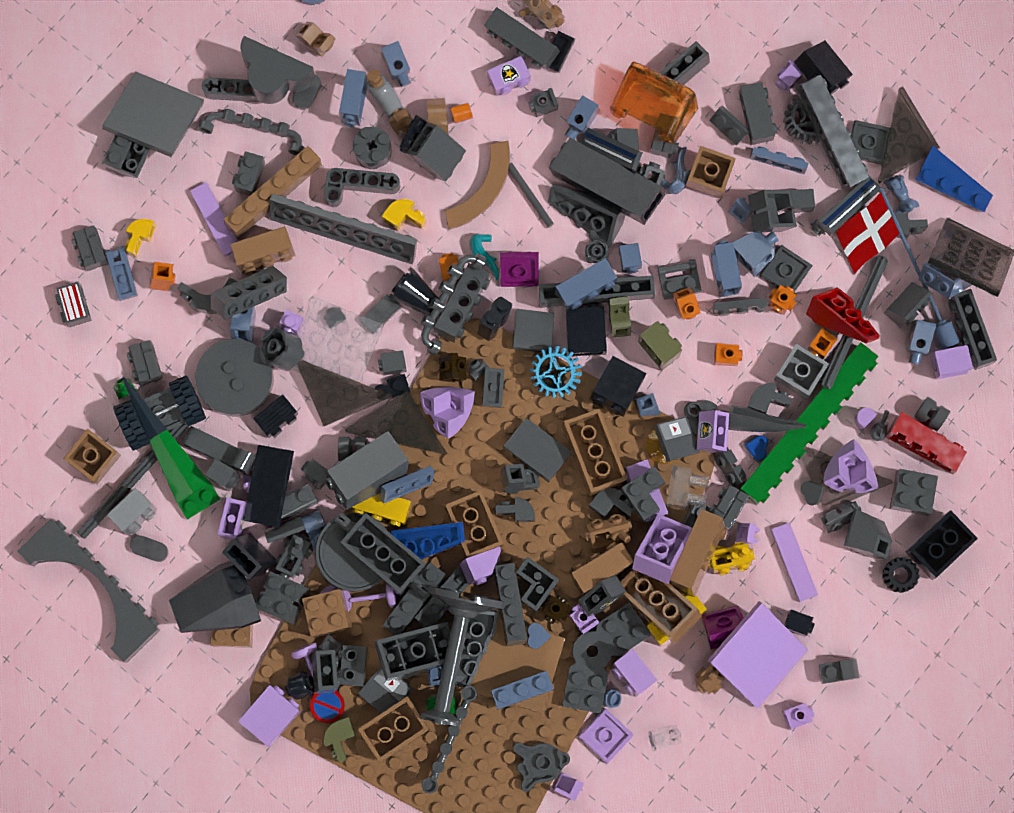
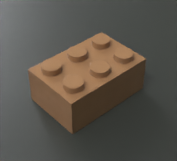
M285 226L230 244L237 266L241 273L245 274L254 273L256 269L261 267L269 268L279 261L282 263L292 260V257L296 256Z
M482 490L445 505L452 523L463 522L465 542L461 543L467 558L499 546L500 548L504 546Z
M614 542L606 547V552L602 555L598 552L589 558V563L584 565L582 562L573 568L571 578L582 596L600 581L615 575L617 576L633 565L634 561L622 542L620 544Z
M407 696L358 730L380 763L430 729L425 721L420 718L419 712Z

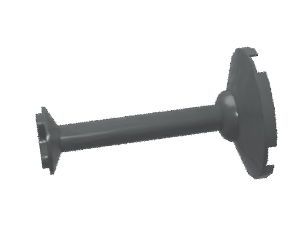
M430 585L427 592L448 605V610L454 615L434 709L421 712L420 718L437 724L458 727L460 720L450 713L469 620L476 618L479 612L504 609V601L473 594L472 598L462 597L461 592L458 590Z

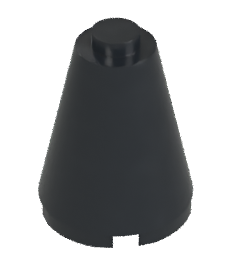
M410 266L407 269L410 273L403 274L392 289L394 295L389 294L388 298L430 316L433 310L430 308V303L433 298H439Z

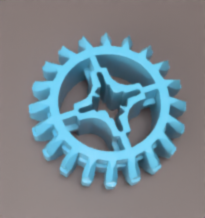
M556 346L555 352L552 347H548L549 353L544 349L541 350L543 357L537 354L535 357L539 362L532 361L531 363L536 368H531L530 372H536V375L530 378L531 380L536 378L538 382L533 384L534 387L540 384L541 387L538 391L542 392L546 389L545 396H549L550 392H552L553 398H556L557 392H559L560 397H564V390L568 395L571 394L569 387L575 390L577 387L573 382L580 383L581 381L576 376H581L582 372H576V369L582 366L581 364L576 366L574 362L579 360L578 357L572 360L571 357L574 352L571 351L566 355L567 348H563L562 352H560V346ZM555 356L565 359L570 366H560ZM550 358L549 370L541 373L544 361ZM553 367H556L557 370L565 369V371L558 374L559 377H556V374L547 375V373L554 370ZM571 371L570 380L565 386H562L563 374ZM543 378H552L557 388L546 384Z

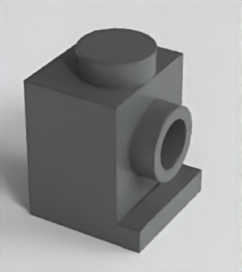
M552 88L530 96L528 104L531 112H535L536 117L558 110V103ZM545 99V100H546V103L541 104V103L539 102V101Z
M313 458L310 462L306 461L301 468L306 474L305 478L312 484L317 482L316 486L321 490L326 484L327 469Z

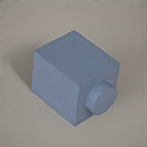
M638 243L619 246L622 272L627 271L628 274L638 272V269L642 268Z

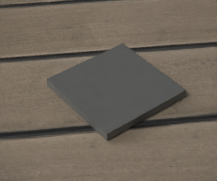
M135 72L103 123L102 129L172 158L204 104V99Z

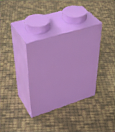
M269 685L238 721L267 747L273 745L301 712L298 709L300 705L292 698L287 700L283 696L285 692L277 685L275 687Z

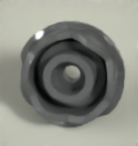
M593 240L585 247L586 258L592 263H598L608 257V246L604 242Z

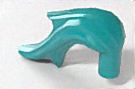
M479 233L472 235L469 241L472 255L476 256L479 253L485 256L484 264L489 267L495 279L498 280L499 271L495 264L497 258L490 256L482 246V242H491L492 236Z

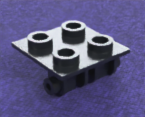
M415 115L414 119L411 120L408 127L409 130L407 129L408 133L404 135L405 138H403L400 144V151L403 153L408 152L427 123L418 115Z

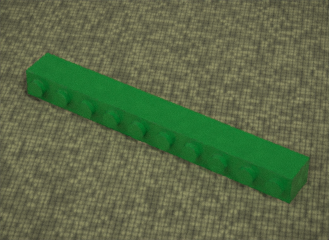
M860 342L842 364L832 388H823L796 420V422L806 424V427L788 430L739 491L749 495L748 499L754 504L758 505L759 502L764 504L770 496L768 491L772 487L774 489L778 487L782 482L780 478L784 472L788 474L795 466L792 464L797 457L800 460L806 452L804 447L808 443L812 445L818 438L817 431L820 428L824 430L831 422L828 418L831 414L836 415L840 411L842 406L839 404L844 399L846 401L849 400L854 393L852 391L853 387L862 384L866 379L863 375L867 370L871 372L878 364L875 360L879 356Z

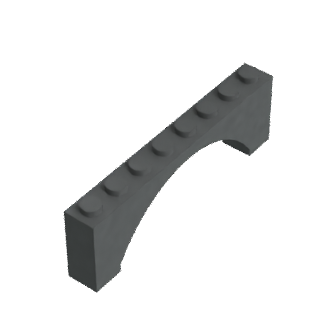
M50 519L17 552L34 567L38 563L65 562L83 567L94 574L105 586L114 605L116 635L114 645L110 649L123 662L128 663L161 631L157 627L159 623L152 616L150 618L147 617L144 613L146 609L139 602L135 604L131 600L133 596L125 588L123 590L119 588V581L112 574L108 576L104 572L106 568L99 561L95 563L91 559L93 554L86 547L82 549L78 545L80 541L72 533L68 535L64 531L66 526L60 520Z

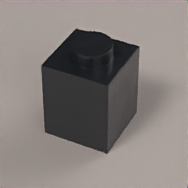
M791 609L788 612L784 626L790 632L806 637L808 633L811 634L815 623L812 621L814 617Z

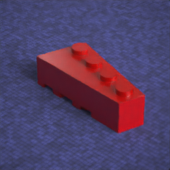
M904 412L895 417L885 437L951 474L957 472L967 453L962 445L956 442L952 443L944 435L936 433Z

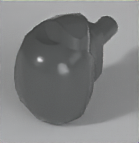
M885 410L882 419L879 418L878 422L871 429V438L874 441H882L887 435L889 423L886 420L890 412L888 410Z

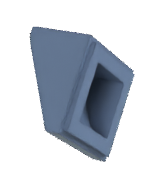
M653 393L635 399L641 416L661 414Z

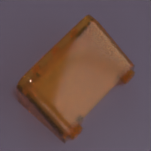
M633 61L624 75L610 110L616 118H625L629 115L657 129L661 140L675 144L697 112L698 103L696 94L687 86Z

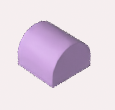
M871 408L861 409L854 419L856 426L863 430L877 416V413Z

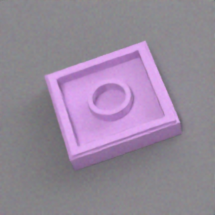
M605 708L582 732L579 738L608 764L634 735Z

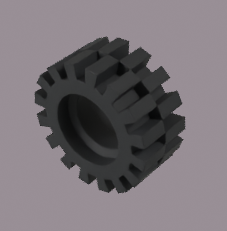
M906 557L892 559L883 569L884 574L882 578L885 580L884 584H887V588L892 589L893 592L903 593L913 589L920 578V575H918V572H920L919 568H916L917 564L913 563L911 559H906ZM899 567L906 569L908 572V579L905 582H898L894 578V571Z

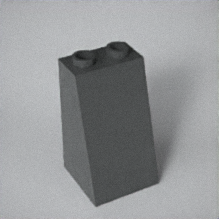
M388 431L327 470L325 482L327 487L334 491L340 505L343 504L347 510L379 494L382 485L395 481L407 475L409 460Z

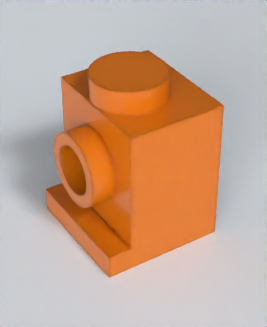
M822 328L807 349L819 358L824 359L838 338ZM817 344H822L824 349L818 348Z
M716 343L714 365L737 366L738 361H742L743 350H739V345ZM726 351H731L733 355L728 357Z

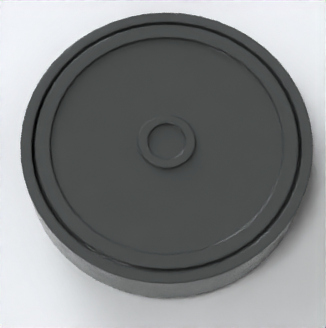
M228 339L214 344L202 355L197 365L196 386L200 396L211 409L225 416L239 417L253 413L267 401L273 388L274 375L272 366L263 363L259 356V347L246 340Z
M361 513L345 514L354 523L364 516ZM373 518V519H374L376 522H378L383 528H385L378 520H376L375 518ZM333 519L322 529L315 544V562L320 574L329 584L344 591L357 592L375 586L381 580L340 546V542L347 535V532L335 523V519Z

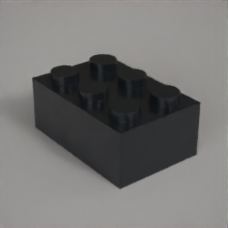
M950 510L905 552L933 580L978 538Z

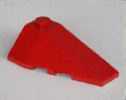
M838 287L812 297L806 315L818 325L866 344L880 337L871 323L862 318L861 310L853 306L854 301Z

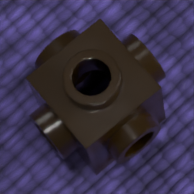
M447 353V356L440 357L439 380L446 382L466 380V357L458 356V353Z
M552 595L551 599L546 598L541 606L544 609L542 612L545 615L544 619L552 624L554 622L559 624L561 620L565 621L570 613L567 610L569 608V605L566 604L567 600L560 595H557V597ZM554 605L559 606L560 610L558 612H553L552 607Z

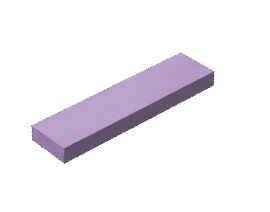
M205 182L190 190L224 257L233 253L230 244L238 241L226 228L223 220L225 216L208 183Z
M790 523L771 529L799 602L817 596V590Z

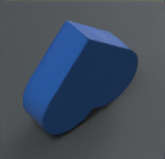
M757 436L744 445L754 460L761 461L767 455L768 439L765 436Z

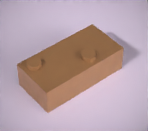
M597 409L564 421L562 427L589 497L597 495L602 490L625 485L628 479L601 410Z
M701 509L670 578V582L676 590L695 597L720 539L723 540L726 535L727 529H725L726 526L722 517Z
M634 569L620 582L626 590L622 597L674 644L702 617L699 610L670 583H664Z

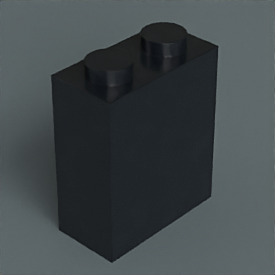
M826 40L803 51L794 61L807 79L821 75L827 82V89L830 95L839 88L843 89L849 84L848 79L853 75Z
M590 304L588 307L579 306L573 310L572 308L566 309L568 354L572 351L574 352L572 357L606 355L604 306L600 307V304Z
M612 356L595 386L590 400L598 406L609 409L613 414L624 417L647 373Z
M251 533L235 538L222 552L248 580L265 574L276 561V558Z

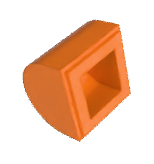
M469 103L451 108V115L455 124L473 118Z

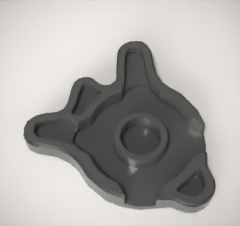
M517 742L513 746L514 752L524 759L523 763L517 765V770L523 776L521 789L525 792L530 791L537 783L553 781L560 775L564 766L570 762L568 753L561 752L551 744L541 743L534 746H526Z

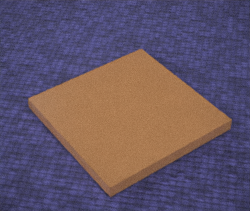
M498 618L494 637L491 638L487 646L488 649L479 663V668L470 686L477 690V694L493 698L491 690L548 671L552 683L565 638L550 634L551 638L540 648L532 649L528 645L529 627L525 626L527 634L526 644L506 647L502 619ZM549 692L513 705L543 714Z

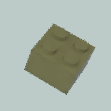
M656 321L640 334L638 343L663 371L680 357L682 345L677 338L673 339L669 335L670 331L664 323L660 324L659 321Z

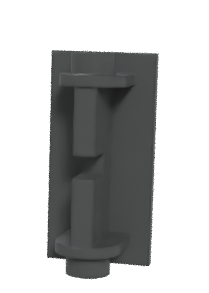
M727 447V451L717 452L713 455L717 466L720 467L726 481L731 486L736 487L747 480V475L739 464L734 467L733 464L738 460L731 449L729 450Z
M850 501L840 506L841 514H838L836 509L823 515L824 517L821 518V521L826 525L827 533L838 531L844 525L850 523L854 509L861 511V507H858L856 501Z

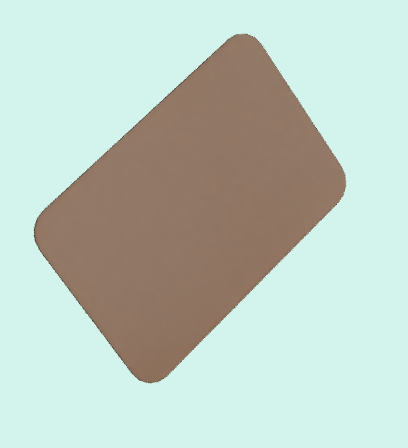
M478 318L471 319L470 322L466 321L463 326L465 331L461 338H457L455 343L440 336L438 340L442 342L439 352L436 355L430 354L410 390L411 392L408 394L389 429V433L409 460L407 475L429 466L435 472L432 484L399 497L412 502L405 525L400 524V527L389 524V520L385 519L379 522L389 533L394 530L450 524L452 521L445 505L482 490L504 543V546L500 548L501 552L495 566L514 563L517 572L525 559L529 557L559 579V582L547 598L551 599L552 595L555 597L560 595L567 600L566 604L569 605L567 610L570 613L565 621L561 620L559 624L556 622L552 624L544 619L545 615L542 614L543 608L540 607L536 613L521 602L525 626L529 627L533 623H538L548 633L565 638L552 681L554 690L548 694L543 714L516 705L498 710L493 698L477 694L476 699L469 704L467 709L468 715L463 718L460 725V733L455 737L452 744V752L445 760L443 772L439 774L437 779L438 788L434 793L428 794L423 791L422 782L430 777L433 771L432 765L439 757L440 747L445 743L448 736V728L451 725H442L424 720L430 730L379 763L358 729L381 713L358 694L363 687L340 685L336 691L344 698L345 708L342 716L335 722L349 717L356 737L342 741L347 761L339 763L338 759H333L331 749L334 748L333 745L327 747L324 745L326 730L334 722H320L311 713L310 701L314 691L310 696L300 700L288 696L285 691V685H287V678L301 671L311 674L310 670L305 667V658L293 659L290 653L316 642L318 648L326 635L316 638L311 637L304 606L297 602H294L293 605L302 609L295 625L283 622L254 675L250 688V701L252 706L269 685L272 687L277 685L285 692L283 696L287 700L292 698L300 705L298 709L301 711L281 736L423 813H536L552 781L537 783L530 791H523L521 789L523 776L517 770V765L523 763L524 759L514 752L513 746L517 742L526 746L547 743L555 746L561 752L568 753L589 711L562 707L569 667L576 663L572 654L573 646L577 638L582 635L569 617L572 614L571 609L580 603L578 600L583 597L572 580L571 573L575 566L582 562L584 565L589 563L591 556L598 552L602 555L606 552V547L609 546L593 548L591 541L587 542L584 531L588 530L587 524H591V521L594 519H601L603 521L610 519L614 514H620L621 516L623 514L613 507L606 517L602 518L589 508V504L596 495L589 497L573 453L549 483L538 475L540 484L538 489L522 490L517 494L506 493L500 471L505 465L523 463L503 449L504 444L527 418L571 451L562 427L563 422L600 409L624 472L626 467L648 459L650 467L655 466L665 481V484L659 488L668 511V515L665 517L680 523L683 521L693 500L699 501L711 479L714 459L713 453L700 451L691 456L666 462L653 426L674 420V418L661 411L660 415L641 416L635 401L636 398L633 399L624 417L613 414L609 409L598 406L590 400L599 379L581 369H576V372H582L581 376H576L581 381L580 383L573 382L577 387L575 390L569 387L571 394L568 395L564 390V397H560L559 392H557L556 398L552 397V392H550L549 396H545L546 389L539 392L538 390L541 385L539 384L536 387L533 385L538 382L537 378L534 380L530 378L536 375V372H530L531 368H536L531 363L532 361L539 362L535 356L539 354L543 357L542 353L513 349V334L501 327L495 338L487 341L477 334L481 319ZM447 353H458V356L466 357V380L459 382L440 381L439 358L447 356ZM556 357L560 366H570L566 361ZM550 358L544 361L541 373L549 370ZM473 359H483L490 368L504 369L502 408L482 407L484 375L475 381L467 371L468 364ZM553 367L554 370L547 373V375L556 374V377H559L558 374L565 371V369L557 370L556 367ZM571 371L563 374L562 386H565L570 380ZM543 378L546 384L557 388L552 378ZM441 387H457L475 391L470 415L455 435L446 438L433 427V419L430 414L426 415L423 410L420 392ZM693 433L697 443L698 436ZM625 485L617 487L615 489L621 490L622 487H624ZM624 494L620 498V500L622 501L623 499H626ZM515 497L523 498L533 507L535 522H515V515H496V505H500V502H511V505H515ZM350 508L344 511V514L352 513ZM635 511L629 519L625 516L626 520H630L632 525V531L629 532L631 541L629 543L622 542L633 561L636 552L654 522L645 524V522L640 520ZM459 544L422 559V561L426 563V566L429 562L446 574V577L438 586L441 587L467 557L462 545ZM316 564L304 584L305 587L310 589L308 597L320 594L324 588L331 585L320 574ZM633 565L617 575L620 582L633 570ZM494 570L486 578L487 582L477 586L475 583L468 585L461 593V596L472 598L473 594L499 600ZM517 576L520 599H522L531 585ZM380 581L369 589L349 593L351 597L386 593V584ZM407 587L401 596L398 595V604L411 587ZM620 596L604 611L594 614V616L601 622L629 602ZM387 598L352 602L349 614L353 628L329 634L342 645L368 648L364 686L381 667L374 642L395 636L383 626L395 609L388 605ZM554 605L552 610L553 612H558L560 608ZM633 607V609L635 610V612H636V613L638 614V616H639V615H640V612H639L636 608ZM499 609V610H493V611H498V612H499V613H498V618H501V619H502L500 609ZM447 610L435 625L448 622L451 632L454 615ZM581 614L580 619L586 621L587 615ZM414 618L404 633L426 627ZM597 625L588 632H596ZM590 646L587 648L588 656H597L598 651L595 647ZM611 656L609 663L604 667L608 674L617 659L615 656ZM338 661L336 669H341V661ZM427 672L402 679L413 688L408 697L419 714L427 711L425 702L429 695L437 694L439 685L430 687ZM455 686L454 698L457 708L460 707L463 701L461 692L464 687Z

